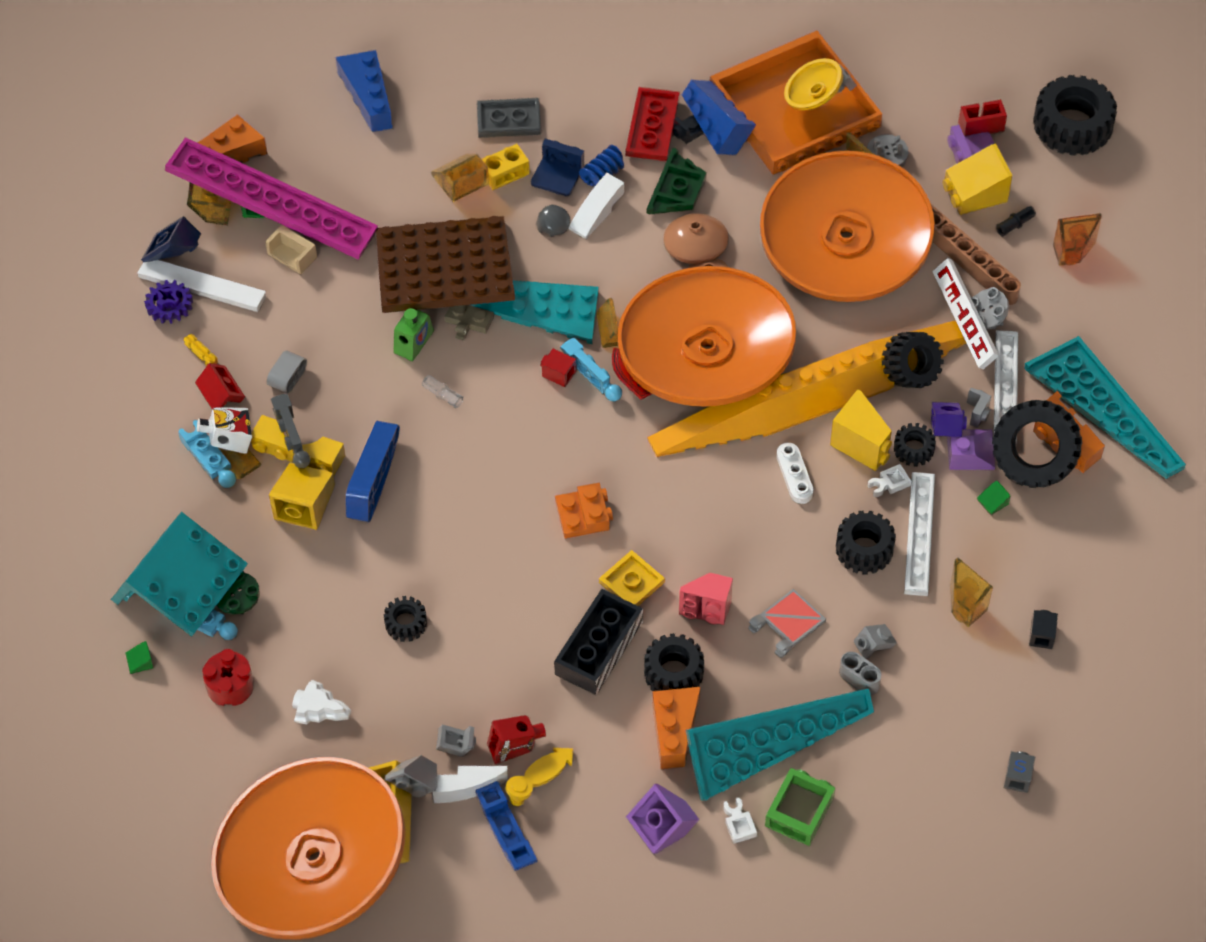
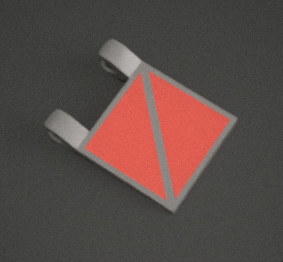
M793 589L764 612L752 617L749 622L751 625L748 628L753 633H757L767 623L784 639L777 643V649L775 650V654L782 658L792 647L825 623L826 618Z

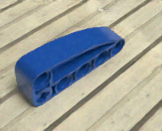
M378 420L375 422L347 487V518L365 522L371 521L392 463L400 425Z

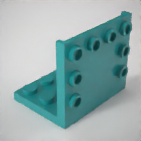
M181 511L110 600L118 605L122 600L127 602L136 593L192 637L248 563Z

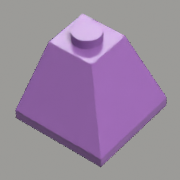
M992 429L962 430V437L947 436L949 470H995V458L992 452L994 450Z
M654 784L626 816L653 854H657L683 838L700 820L685 800L659 784Z

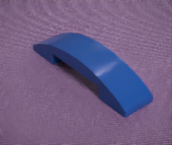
M498 781L475 790L490 828L513 870L517 871L538 862L528 840H525L508 806L507 799Z

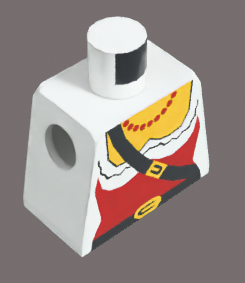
M214 408L210 419H198L197 432L209 433L210 444L214 447L247 454L252 439L248 408Z

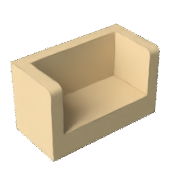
M281 225L265 242L268 255L299 274H302L317 259L315 244L284 225Z

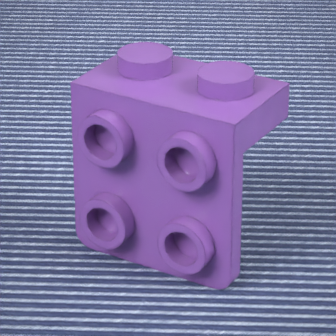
M960 125L951 126L950 135L947 137L948 145L952 149L957 164L994 144L988 132L964 137Z

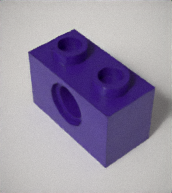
M932 402L931 427L934 436L962 437V430H966L967 417L965 416V411L961 410L959 403Z

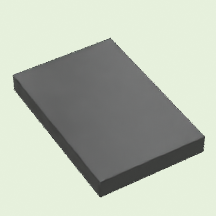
M539 98L477 101L478 138L541 135Z

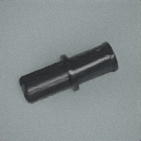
M1029 206L1018 213L1010 214L1009 218L996 225L998 234L1004 237L1012 230L1020 229L1023 223L1036 216L1034 208Z

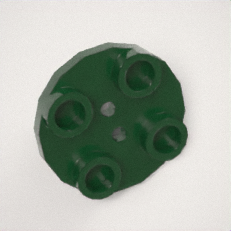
M242 571L218 602L217 607L229 614L243 615L246 611L251 610L258 602L260 596L259 584L256 579Z

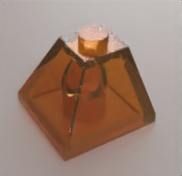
M1101 213L1058 219L1053 248L1059 266L1081 263L1096 243L1102 219Z

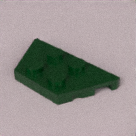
M672 148L647 206L646 214L693 210L706 181L707 172L695 166L694 162L689 158L684 159L678 154L676 148Z

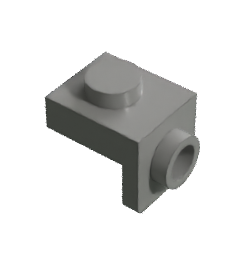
M974 388L969 390L967 403L975 406L972 411L970 425L978 428L980 423L986 421L990 414L991 395Z
M886 624L865 626L854 639L856 647L865 659L869 658L875 650L891 649L897 643Z
M442 724L438 729L436 750L463 757L475 746V727L469 726L464 731Z

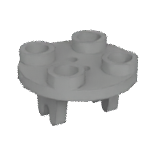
M879 135L869 141L866 153L883 157L903 167L908 158V147L900 139V135Z
M991 287L971 297L986 330H994L998 325H1004L1003 321L1009 311V301L1004 293L995 287Z

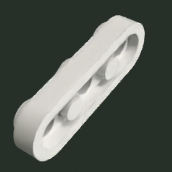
M783 443L777 449V461L790 497L796 503H808L813 497V486L799 448L793 443Z

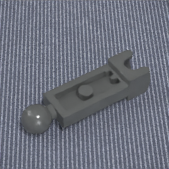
M288 394L271 398L272 409L281 433L286 432L287 437H284L288 451H293L294 465L298 468H305L310 464L311 457L306 451H303L300 437L292 419L294 414Z

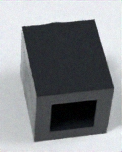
M1034 610L1031 620L1029 646L1053 649L1058 613H1053L1049 610Z

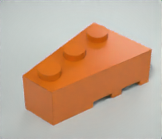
M238 114L198 142L203 146L243 163L249 161L250 157L261 154V156L268 154L265 138Z
M1058 391L1047 399V401L1064 407L1072 416L1076 413L1072 407L1068 410L1060 401L1062 396ZM1074 417L1073 419L1079 425L1080 435L1082 436V452L1075 468L1084 473L1102 458L1105 445L1087 424L1082 426ZM1035 422L1033 432L1040 440L1048 443L1057 453L1059 439L1054 429L1045 423Z
M700 687L652 691V707L661 769L685 767L689 751L685 730L694 727L700 701Z

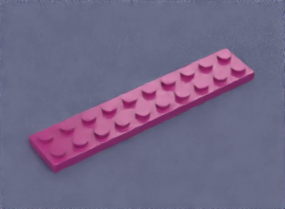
M186 137L165 165L166 172L358 260L378 228V225Z

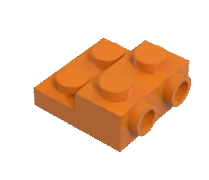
M600 482L578 486L577 492L555 496L564 539L610 530L609 521H613L611 507L606 508L605 502L608 501L606 488L601 489Z

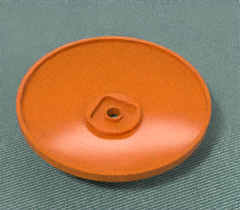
M834 151L805 159L791 167L777 179L763 203L760 218V234L764 251L770 263L791 285L807 294L825 300L858 302L871 300L893 292L907 283L920 270L932 247L934 214L931 203L922 186L910 173L899 165L870 153ZM850 232L852 236L844 238L841 236V233Z
M721 266L686 268L654 280L632 298L621 316L618 327L620 357L631 377L648 392L667 401L689 406L725 405L741 401L761 392L784 372L793 356L796 344L794 315L781 293L771 284L753 274ZM704 345L713 346L709 349L703 348Z
M318 757L293 762L280 767L259 779L237 799L226 814L218 830L211 862L213 881L218 896L237 921L251 931L263 936L284 940H299L335 931L367 911L380 898L394 878L405 844V823L402 809L388 784L374 771L354 761L342 758ZM315 852H320V855L317 859L312 861L309 860V857L312 854H314Z

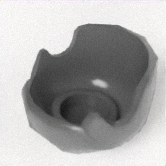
M545 206L538 214L536 221L537 229L540 233H548L550 237L562 235L569 228L570 215L560 206Z

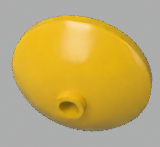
M817 59L803 65L790 77L784 91L786 101L796 110H812L826 104L835 96L842 84L843 71L836 61L831 59Z

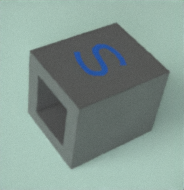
M1011 751L1003 788L1028 793L1035 756L1022 751Z

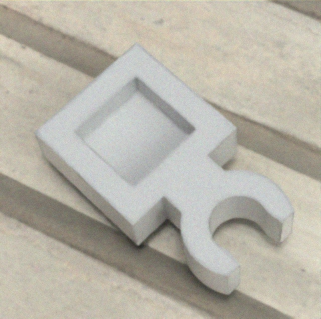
M898 464L880 472V479H870L868 481V488L878 487V489L874 490L873 496L880 497L885 490L893 494L911 486V480L901 464Z
M736 798L737 807L734 809L728 806L727 801L724 802V812L730 816L725 819V823L733 844L757 837V831L749 811L742 813L743 804L740 798Z

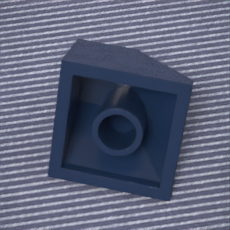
M182 216L155 234L141 260L145 263L181 256L187 251L192 252L199 245L197 241L202 233Z

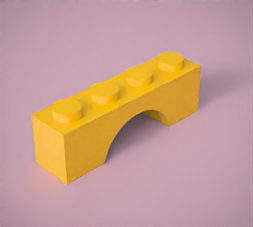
M261 415L251 432L252 448L260 453L274 455L279 460L293 462V451H288L284 440L285 433H281L277 420ZM323 436L313 443L302 444L303 451H306L311 457L308 467L326 469L335 476L345 458L344 443Z

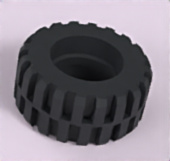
M1068 75L1067 78L1062 76L1056 78V81H1050L1040 91L1033 117L1034 130L1043 143L1046 142L1047 146L1052 150L1054 148L1057 149L1058 153L1064 154L1066 152L1072 156H1076L1078 153L1086 155L1089 151L1095 152L1099 150L1110 139L1117 115V104L1110 91L1107 92V87L1103 84H1098L1097 80L1093 78L1090 80L1082 75L1080 77ZM1077 110L1088 115L1090 119L1083 121L1071 120L1059 112Z
M1031 400L1020 403L1010 408L996 425L994 437H992L993 456L998 462L999 469H1002L1005 476L1014 480L1016 484L1029 486V488L1048 487L1063 480L1077 465L1082 452V436L1080 435L1079 425L1075 422L1070 412L1068 413L1064 407L1051 401ZM1032 422H1042L1054 429L1059 439V449L1056 456L1044 465H1032L1025 462L1016 450L1017 434L1025 425Z

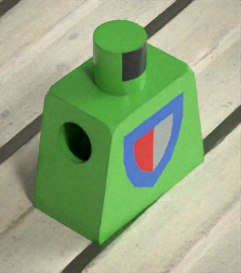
M412 308L404 312L403 317L394 329L395 354L412 362L434 332L428 314Z

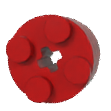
M224 649L222 652L213 655L202 669L204 683L208 696L214 703L224 706V704L236 706L242 704L251 696L254 684L251 667L248 660L240 653L234 652L232 649Z

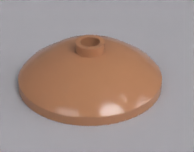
M688 214L679 217L668 225L664 233V246L667 252L673 258L684 263L701 264L712 261L719 257L728 245V232L724 224L718 219L705 214Z

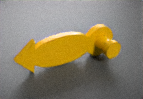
M553 748L554 753L547 754L536 760L529 766L524 776L510 778L505 789L510 797L511 804L521 806L524 800L531 796L533 787H539L556 778L563 771L566 763L572 767L573 748Z

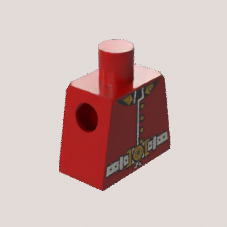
M527 715L492 721L487 746L494 764L530 753L535 739L545 737L546 730L543 723L532 725Z

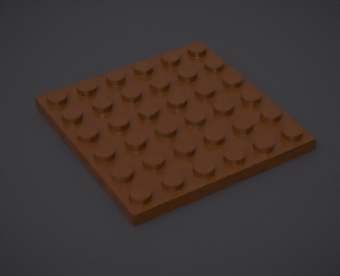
M504 216L469 218L456 221L448 220L435 223L427 222L414 225L406 224L393 227L384 226L376 229L382 313L401 312L410 308L421 310L515 300Z

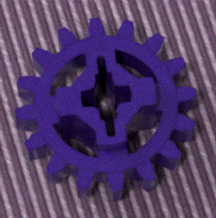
M165 280L164 285L157 282V288L150 287L151 294H145L146 301L144 303L148 315H152L154 321L160 318L161 324H164L166 320L173 324V319H177L180 322V316L187 317V310H192L191 303H193L190 289L185 288L184 283L177 285L176 280L172 284Z

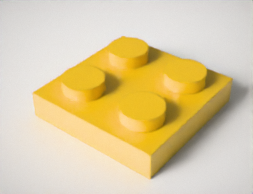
M633 550L599 578V584L607 591L637 606L665 583V578Z

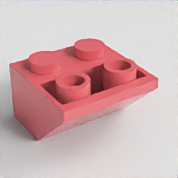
M708 573L681 586L679 592V614L689 619L697 618L705 620L710 624L724 625L732 600L733 578Z

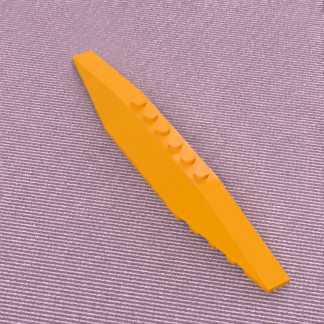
M956 320L911 331L932 335L935 338L934 341L939 342L941 345L939 350H943L944 355H941V358L946 356L950 350L957 349L966 344ZM893 336L865 343L782 374L767 388L749 398L730 404L710 406L647 437V440L656 457L685 452V449L695 447L696 449L706 448V445L719 443V445L727 444V441L740 439L743 441L757 435L769 436L843 408L857 389L862 391L866 398L888 391L895 384L888 379L889 374H885L883 371L886 367L882 365V360L885 359L882 353L887 350L885 345L887 342H891L890 338ZM914 349L908 355V365L911 371L916 368L918 362L917 353Z

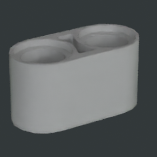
M285 350L270 370L267 377V385L285 393H290L304 373L307 359Z
M850 651L843 654L839 671L843 680L858 690L869 689L870 695L877 693L880 688L882 675L880 669L856 652ZM847 665H853L855 668H848ZM870 678V679H873L874 681H873V682H868V681H866L865 679Z

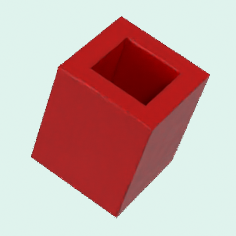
M554 348L548 355L546 354L542 358L540 363L542 377L563 387L567 386L576 373V359Z

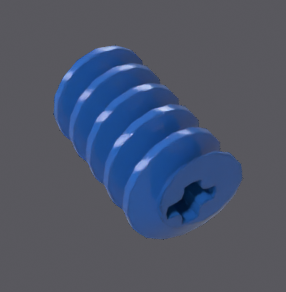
M609 145L607 149H604L601 154H598L595 159H592L590 163L579 170L581 179L587 185L595 187L606 173L612 176L617 174L619 169L625 167L621 151L615 145Z

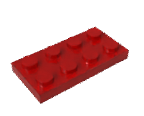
M645 87L638 88L625 156L667 161L680 92Z

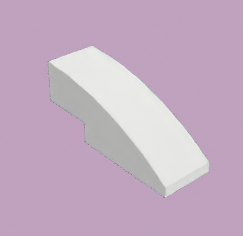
M606 173L579 208L569 225V230L587 239L612 212L611 207L624 194V182Z
M458 766V775H437L436 791L432 792L434 803L455 802L476 797L475 790L496 781L501 786L508 781L507 766Z

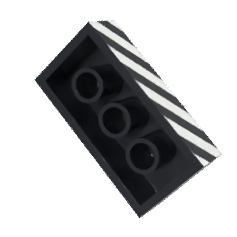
M601 588L554 660L555 675L597 695L643 623V608Z

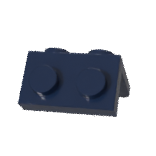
M545 138L542 143V159L531 179V185L559 195L570 196L580 177L579 170L585 166L584 150Z

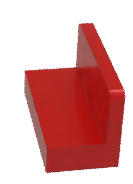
M209 363L195 381L212 410L214 408H223L227 402L241 403L245 398V395L225 365Z

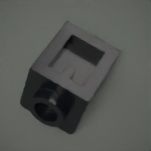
M694 115L689 116L683 121L678 117L674 119L673 133L685 144L704 134Z

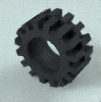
M908 423L907 428L903 425L901 430L898 429L893 449L896 458L900 457L899 461L901 463L906 460V465L910 466V463H914V467H918V462L922 466L933 457L936 437L934 434L932 435L933 431L931 429L926 431L927 426L924 424L921 428L919 427L920 423H915V426H912V423ZM917 440L923 444V447L912 449L906 445V442Z
M402 596L403 600L401 601L397 597L394 599L395 603L390 601L388 607H385V628L389 636L393 634V639L395 640L400 637V641L405 642V638H408L410 642L413 641V636L418 639L420 633L423 634L425 627L427 628L425 607L421 605L420 600L417 599L415 602L414 597L410 596V599L407 600L406 596ZM404 613L412 614L415 617L412 623L406 625L399 624L396 619Z

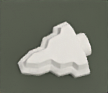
M314 680L308 683L304 691L300 689L296 691L292 707L297 709L294 722L306 725L310 721L320 723L325 719L333 721L347 720L352 712L342 701L334 699L332 692L323 689L322 683Z

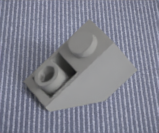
M420 755L400 763L385 775V780L394 784L397 788L411 793L414 797H424L426 794L436 791L437 764Z

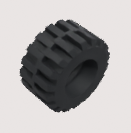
M924 332L898 333V336L890 338L891 342L886 343L885 347L887 350L882 353V356H885V359L882 360V365L886 367L883 371L885 374H889L888 379L894 382L895 385L905 388H924V386L931 385V381L938 379L937 373L941 374L942 368L940 366L944 364V359H941V355L944 354L943 350H939L941 345L939 342L934 341L935 338L932 335ZM912 349L916 351L918 357L917 366L913 371H911L908 365V355Z
M864 510L858 511L856 515L853 512L849 514V518L845 517L842 520V524L838 527L836 555H839L838 560L840 563L845 562L844 567L847 569L853 568L854 573L862 571V574L868 575V571H871L874 574L877 573L878 568L883 570L886 564L891 562L896 540L895 529L893 525L890 526V521L887 518L882 519L883 515L880 513L874 515V511L864 513ZM868 538L873 540L876 545L863 547L858 545L855 540Z
M672 633L670 637L660 636V641L655 639L652 642V646H648L644 657V677H646L647 685H651L652 691L699 687V684L702 683L704 654L701 652L699 644L694 645L692 638L687 640L683 634H680V637H676L675 633ZM669 661H679L686 668L680 672H669L662 665Z

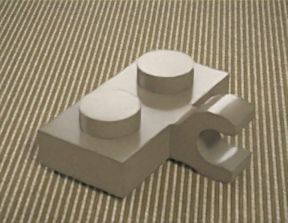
M471 305L449 307L445 315V322L457 325L455 337L463 341L469 329L486 334L494 319V312Z

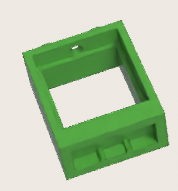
M790 768L766 814L765 827L810 846L834 799L835 787L828 781L817 780L803 770ZM792 783L824 797L810 825L778 811Z

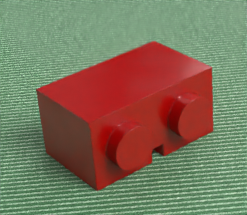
M1001 99L983 102L981 117H978L979 103L960 107L958 124L964 137L984 132L990 134L1004 132L1007 113Z

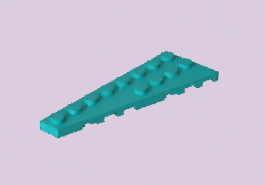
M513 280L514 301L471 305L494 312L495 315L501 316L503 320L528 327H540L548 333L553 334L557 332L567 335L569 339L575 337L587 341V344H592L599 287Z
M1080 336L1025 363L1024 369L1054 393L1058 391L1064 401L1165 479L1185 469L1186 464Z
M862 689L685 730L700 801L708 800L714 795L724 792L733 785L750 778V776L779 763L826 736H830L845 726L851 725L872 714L874 709L870 690Z

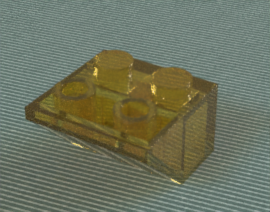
M465 154L431 171V175L452 202L489 184L488 167L478 154Z

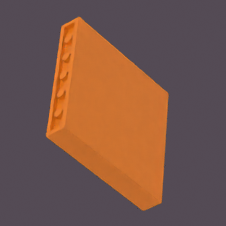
M814 31L710 76V81L725 94V98L731 100L738 111H743L747 115L746 118L756 124L747 141L773 175L784 172L805 159L823 154L833 148H838L846 142L856 140L860 136L874 132L881 127L882 112L818 31ZM817 59L836 61L849 73L857 85L851 91L845 86L841 92H837L826 104L812 110H796L792 108L784 95L785 87L790 77L800 67Z

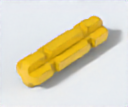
M189 334L184 338V344L189 349H192L191 351L199 359L205 361L206 365L209 363L218 364V358L213 353H210V350L201 341L197 340L193 334Z

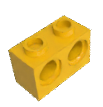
M518 144L506 147L480 160L481 175L492 191L530 174L529 160Z

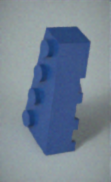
M373 50L335 57L337 73L340 79L342 78L346 89L351 93L356 106L358 105L361 110V114L370 130L376 132L393 129L391 111L377 51Z
M691 80L682 96L716 154L737 155L756 124L753 121H749L743 111H738L734 107L735 104L731 100H727L725 94L711 81Z

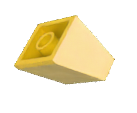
M992 144L948 168L945 173V179H943V187L951 196L952 206L957 208L959 214L962 215L1008 202L1013 175L997 145Z
M857 389L833 419L830 445L872 470L877 471L890 458L889 449L892 445V441H890L892 431L862 391Z
M289 463L269 493L274 520L318 530L335 487L333 473L326 469H315L308 466L298 468L294 463Z

